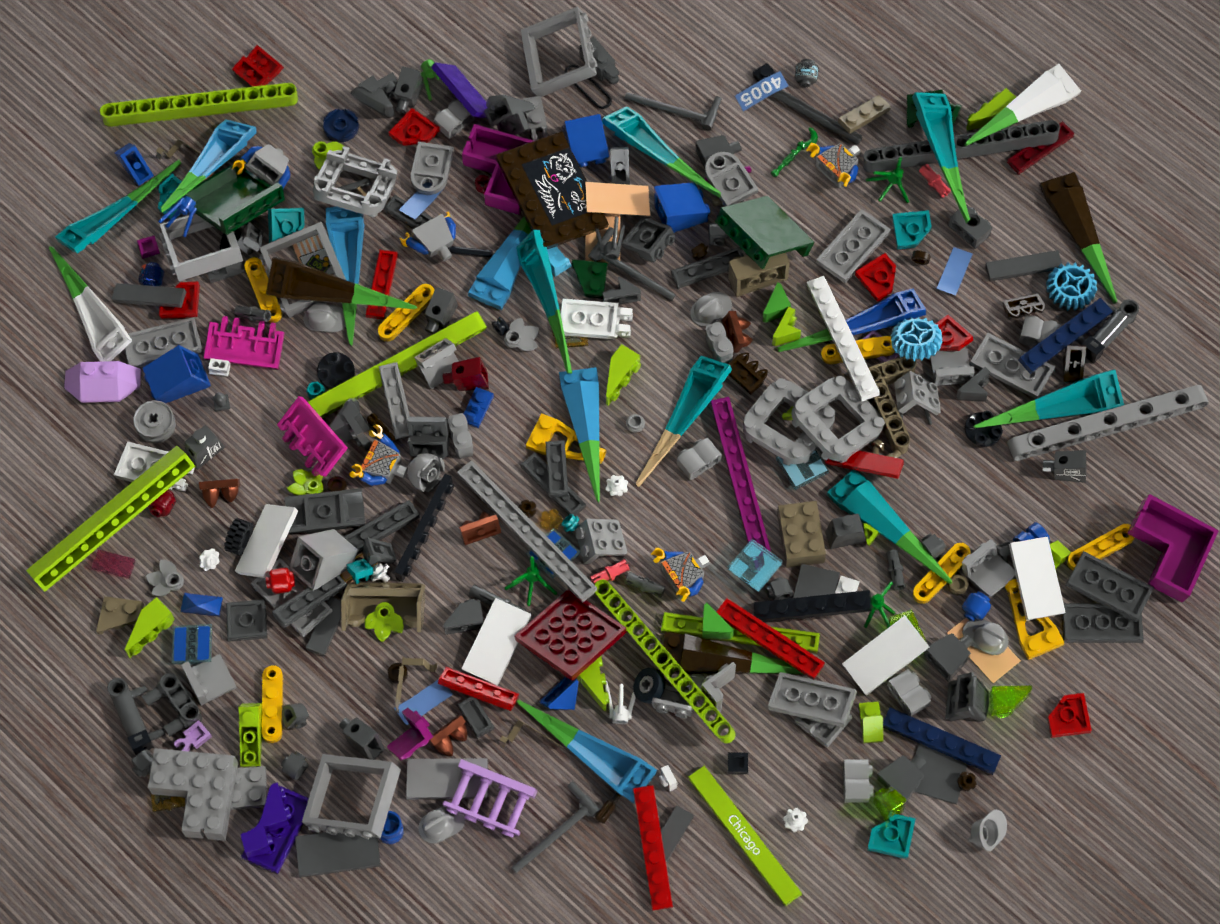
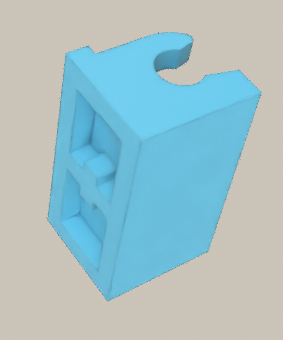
M557 246L547 250L552 274L555 277L572 266L570 260L562 254Z

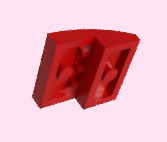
M256 45L246 58L242 56L232 70L252 87L267 85L284 67L261 47Z

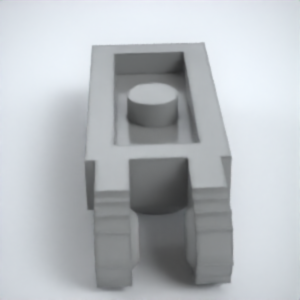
M541 96L523 98L524 101L531 102L535 106L534 110L526 114L532 140L536 141L538 139L536 131H542V137H547V123Z

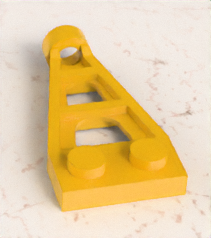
M541 413L526 443V448L546 455L545 442L551 441L555 432H560L568 439L565 444L566 458L584 461L582 453L569 450L573 441L578 442L575 431L560 420ZM600 447L599 464L603 462L606 455V449Z
M1017 579L1009 581L1005 589L1008 592L1019 643L1027 659H1033L1063 646L1065 642L1056 625L1049 617L1037 619L1044 627V631L1032 636L1027 634L1025 626L1026 617L1020 615L1017 607L1018 604L1022 603Z

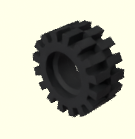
M235 518V521L233 520L232 525L229 527L230 530L227 532L228 535L225 538L224 549L241 556L253 533V523Z

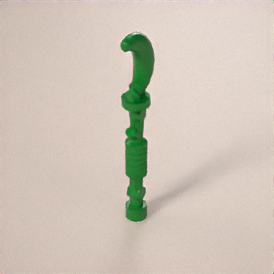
M809 127L808 129L811 134L810 139L806 142H798L796 150L792 149L791 153L782 160V163L771 172L773 177H777L779 172L790 164L800 150L808 148L810 143L816 144L818 135L813 128Z

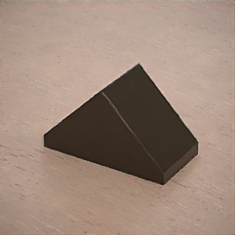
M1085 345L1066 346L1063 355L1064 382H1077L1083 379L1086 356Z

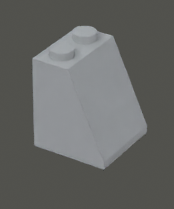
M334 529L300 536L297 540L289 570L293 571L312 590H316L346 571V564L355 561L358 549Z

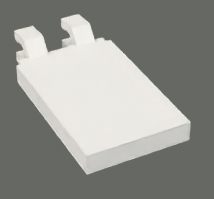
M562 300L560 315L565 336L615 339L618 336L630 338L631 326L619 324L620 320L632 321L633 309L620 308L618 303Z
M127 442L114 476L117 479L133 482L166 455L168 451ZM194 467L190 472H188L187 474H191V475H192L193 472H194L195 467ZM181 478L169 490L175 488L176 490L186 492L188 484L185 483V479Z

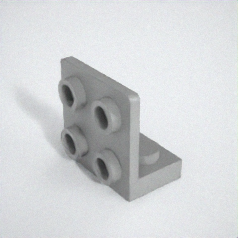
M447 338L414 357L431 389L443 382V373L452 372V363L458 362L454 353L457 349L454 343Z
M962 348L960 351H938L935 356H930L933 380L936 386L965 384L974 377V366H970L967 348Z
M220 654L193 667L190 666L188 661L181 664L201 706L237 688Z
M734 662L729 665H723L714 676L709 675L702 682L701 691L719 712L722 711L723 694L720 688L735 678L736 665Z

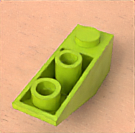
M1007 88L1002 92H997L989 103L985 102L977 113H972L968 117L966 129L969 131L982 128L1010 104L1016 96Z
M622 344L610 360L606 392V405L608 406L612 401L617 400L620 395L619 391L622 387H626L629 384L631 375L637 373L641 367L640 355Z
M157 597L145 606L139 614L124 649L129 658L139 654L148 642H153L163 629H168L175 620L172 612Z
M600 656L577 679L602 710L607 711L606 704L610 703L608 691L604 692L603 685H606L605 673L600 672V667L603 666L602 656Z
M242 703L239 706L240 767L261 766L262 703Z

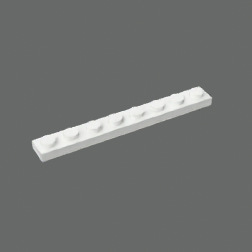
M822 276L808 281L807 287L861 401L879 396V389L825 277Z

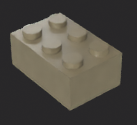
M786 253L770 257L765 268L761 269L748 255L733 258L729 261L728 280L735 296L739 297L777 284V282L780 283L788 280L790 261Z
M817 501L778 505L777 517L786 568L801 566V564L825 563L826 552Z

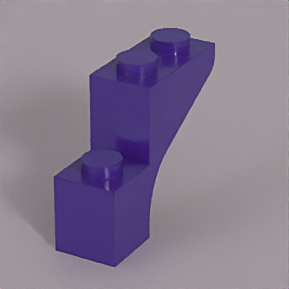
M278 782L273 783L269 788L260 822L250 831L240 834L247 858L271 852L270 845L273 844L270 831L290 826L289 819L292 818L289 806L285 807L283 800L287 799L284 788L279 787Z

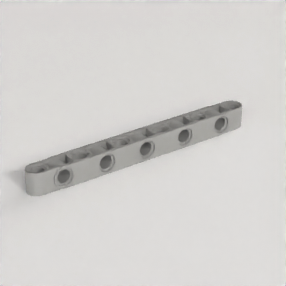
M1195 385L1019 435L1008 440L1007 445L1013 460L1019 461L1206 407L1209 401L1203 387ZM1140 411H1145L1147 414H1142ZM1104 421H1109L1112 425H1108ZM1069 431L1075 432L1076 435H1071ZM1033 441L1039 442L1040 445L1033 444Z

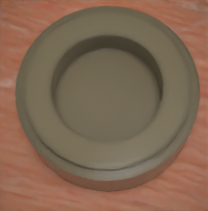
M962 575L951 577L952 584H948L949 591L954 595L966 593L969 585L968 580Z

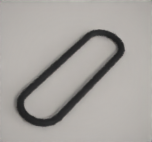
M569 65L565 69V73H567L568 69L571 67H580L578 65ZM591 77L588 79L608 97L609 103L606 106L598 105L577 83L574 84L598 108L605 109L611 105L612 99L610 95Z

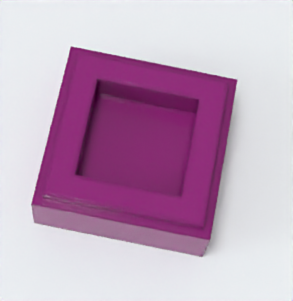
M155 235L137 240L142 259L160 254Z

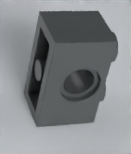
M966 204L970 218L969 222H965L960 209H958L950 217L948 226L976 249L991 235L992 226L988 220L980 217L974 208Z

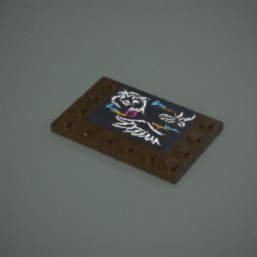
M562 131L496 154L495 159L531 231L540 230L543 247H547V250L594 233L596 229L602 230L608 227L609 223L604 213L587 212L585 184L587 180Z

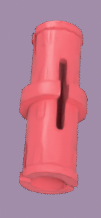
M925 164V166L923 165L920 168L919 172L929 182L928 185L933 187L942 198L951 192V189L941 180L942 177L936 174L929 164Z
M623 559L591 575L590 580L594 585L602 579L613 581L616 576L629 571L630 568L626 564V560Z

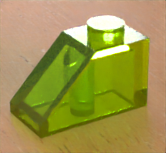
M992 686L990 690L991 716L997 715L998 718H1005L1012 715L1030 696L1032 686Z
M889 787L888 789L882 788L875 793L873 804L884 820L887 821L893 815L903 813L907 800L893 787Z

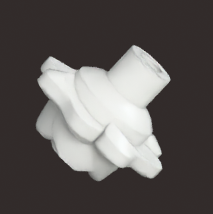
M612 475L611 479L606 480V491H610L611 496H622L623 492H627L628 481L624 480V476Z
M214 548L204 550L199 556V566L205 571L215 569L216 565L220 562L218 558L219 552L215 551Z
M376 564L373 567V574L370 579L373 582L381 579L386 583L390 579L387 575L388 564Z
M795 808L793 811L789 809L787 815L783 817V821L786 822L785 827L793 832H797V830L802 831L804 825L808 823V819L805 818L806 813L801 812L798 808Z

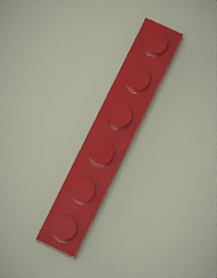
M728 598L725 599L717 610V613L730 626L807 677L814 680L824 667V661Z
M654 786L633 788L652 909L656 911L673 908Z

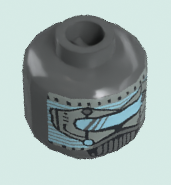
M801 60L795 68L794 78L796 82L800 83L802 87H810L812 84H815L818 80L819 67L815 64L814 60Z

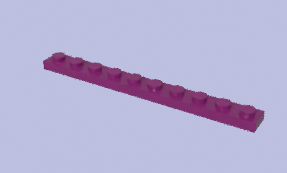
M725 397L711 400L714 419L748 546L753 543L772 557L730 398ZM763 551L755 561L752 559L756 574L765 565Z

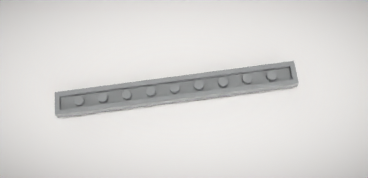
M472 460L457 471L458 476L582 603L597 591V587Z

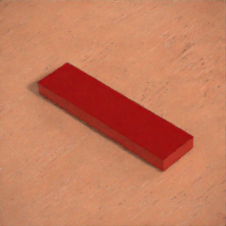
M379 250L371 287L372 290L390 296L398 252ZM367 305L366 318L385 320L387 307Z
M857 451L844 463L831 459L824 460L827 465L896 479L899 478L904 465L903 459L864 451Z
M445 667L438 679L439 685L512 711L519 697V694L448 667Z

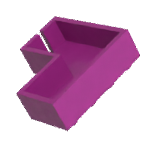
M474 124L468 137L469 141L466 142L462 152L463 165L492 173L484 193L486 206L520 215L521 209L495 156L496 154L533 142V140Z
M1149 494L1142 500L1127 534L1161 551L1147 584L1182 603L1190 597L1219 530Z

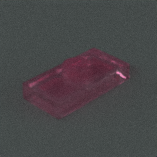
M98 549L92 569L130 579L136 560Z

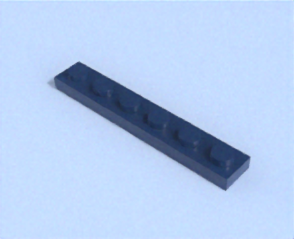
M1099 298L1022 355L1018 361L1029 374H1032L1064 350L1067 345L1075 342L1111 315L1113 311L1102 298Z
M891 707L883 721V728L991 775L994 774L1001 758L1000 754Z

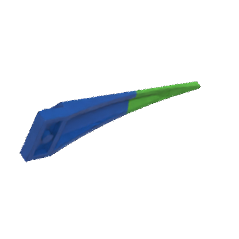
M914 288L894 293L874 306L846 319V323L852 335L896 326L898 322H903L904 319L909 320L911 317L918 318L926 315V309ZM824 329L810 336L779 346L778 352L830 341L832 338L828 329Z

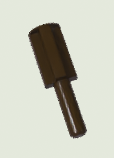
M616 792L611 800L605 802L595 816L600 823L605 824L615 810L616 802L622 795Z

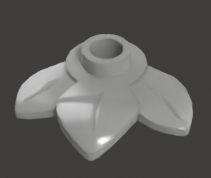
M522 318L516 319L510 324V330L505 334L504 342L510 348L518 347L522 351L535 350L538 345L534 340L539 333V328L524 326Z
M160 560V571L146 575L147 581L154 587L152 595L158 597L166 596L171 591H177L184 584V578L177 572L175 564L167 560ZM173 580L178 581L176 584H171Z

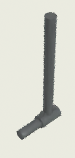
M628 92L625 95L626 100L701 121V125L705 130L712 129L722 100L721 97L715 96L711 109L703 115Z
M609 227L602 237L604 246L613 235L612 227ZM598 242L588 255L595 262L604 259L671 301L676 296L673 292L620 260L605 259L604 255L600 254Z
M573 781L567 787L578 798L580 810L511 867L515 873L519 872L585 815L587 817H595L600 811L591 798L585 795Z

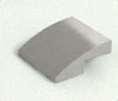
M849 714L846 726L852 720L851 714ZM797 717L794 720L803 730L826 747H829L844 729V727Z

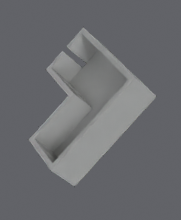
M155 748L148 784L150 792L155 795L187 797L182 832L185 837L204 839L205 834L207 839L226 841L238 766L235 756Z

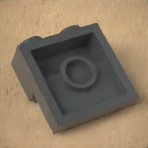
M642 216L622 241V245L626 249L637 252L640 258L654 263L657 259L663 257L665 248L674 243L675 235L671 226Z

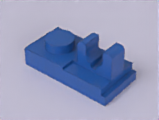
M478 387L475 388L464 411L469 425L479 428L494 398V393Z

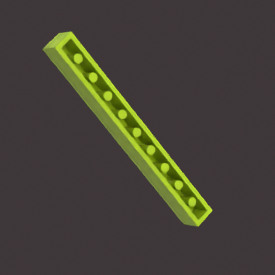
M175 446L26 571L44 592L47 591L196 466L182 449Z

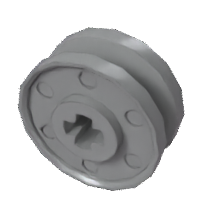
M153 400L145 402L139 406L133 417L134 426L139 436L146 442L154 444L164 442L175 431L176 421L173 412L162 401Z

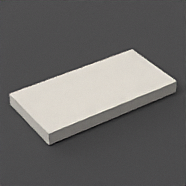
M265 504L235 569L236 573L260 578L269 576V572L273 568L298 513L295 507Z
M1048 537L1010 543L1009 548L1026 621L1066 613Z
M495 598L463 664L462 670L498 686L518 645L515 635L528 624L531 614Z
M904 615L842 664L867 696L930 647Z

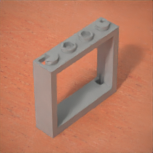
M579 7L521 30L530 86L537 96L543 97L597 75V62L593 57L594 47L590 42L591 31L587 26L588 16ZM577 23L585 66L543 82L536 39Z
M194 213L187 234L213 227V225ZM189 215L175 219L169 228H166L168 222L160 224L162 233H159L164 251L167 253L166 256L172 274L177 275L179 281L243 261L234 232L226 235L230 245L229 248L178 263L171 240L183 236Z
M322 222L260 247L262 254L259 257L262 264H266L269 269L266 270L268 279L272 264L270 254L319 234L336 277L346 280ZM280 298L282 302L279 303L282 312H286L290 318L307 311L315 303H326L328 301L299 300L289 305L287 299Z
M322 754L302 823L309 827L308 830H313L316 833H320L321 830L332 835L343 833V835L348 837L360 835L365 839L371 837L381 838L401 769L389 761ZM333 769L382 775L368 824L318 818Z

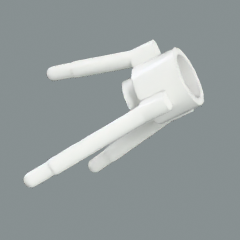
M606 681L604 687L605 692L608 691L610 701L608 703L609 718L615 724H627L628 719H632V710L636 699L634 692L632 693L627 710V706L623 705V684H620L619 705H616L615 709H613L610 690Z

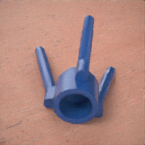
M183 196L158 222L162 223L177 209L166 224V228H169L180 213L183 215L188 213L189 217L183 233L185 238L193 215L197 210L195 208V201L188 196Z

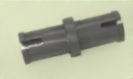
M238 305L234 310L236 317L248 318L250 321L261 320L267 322L271 319L270 310L258 309L256 306L244 307Z
M889 550L886 552L889 564L888 573L892 578L893 589L902 590L906 586L898 550Z
M632 572L628 573L625 584L632 585L643 593L648 592L659 598L663 596L666 586L650 581L648 577L643 578Z

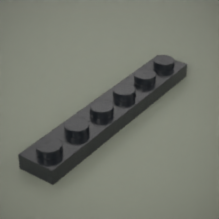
M444 474L394 571L397 580L403 582L405 577H409L413 561L419 558L420 548L422 544L427 542L429 538L428 532L437 522L438 517L436 516L438 512L444 509L445 499L447 495H451L454 489L452 476Z
M870 590L754 602V616L763 622L872 611Z

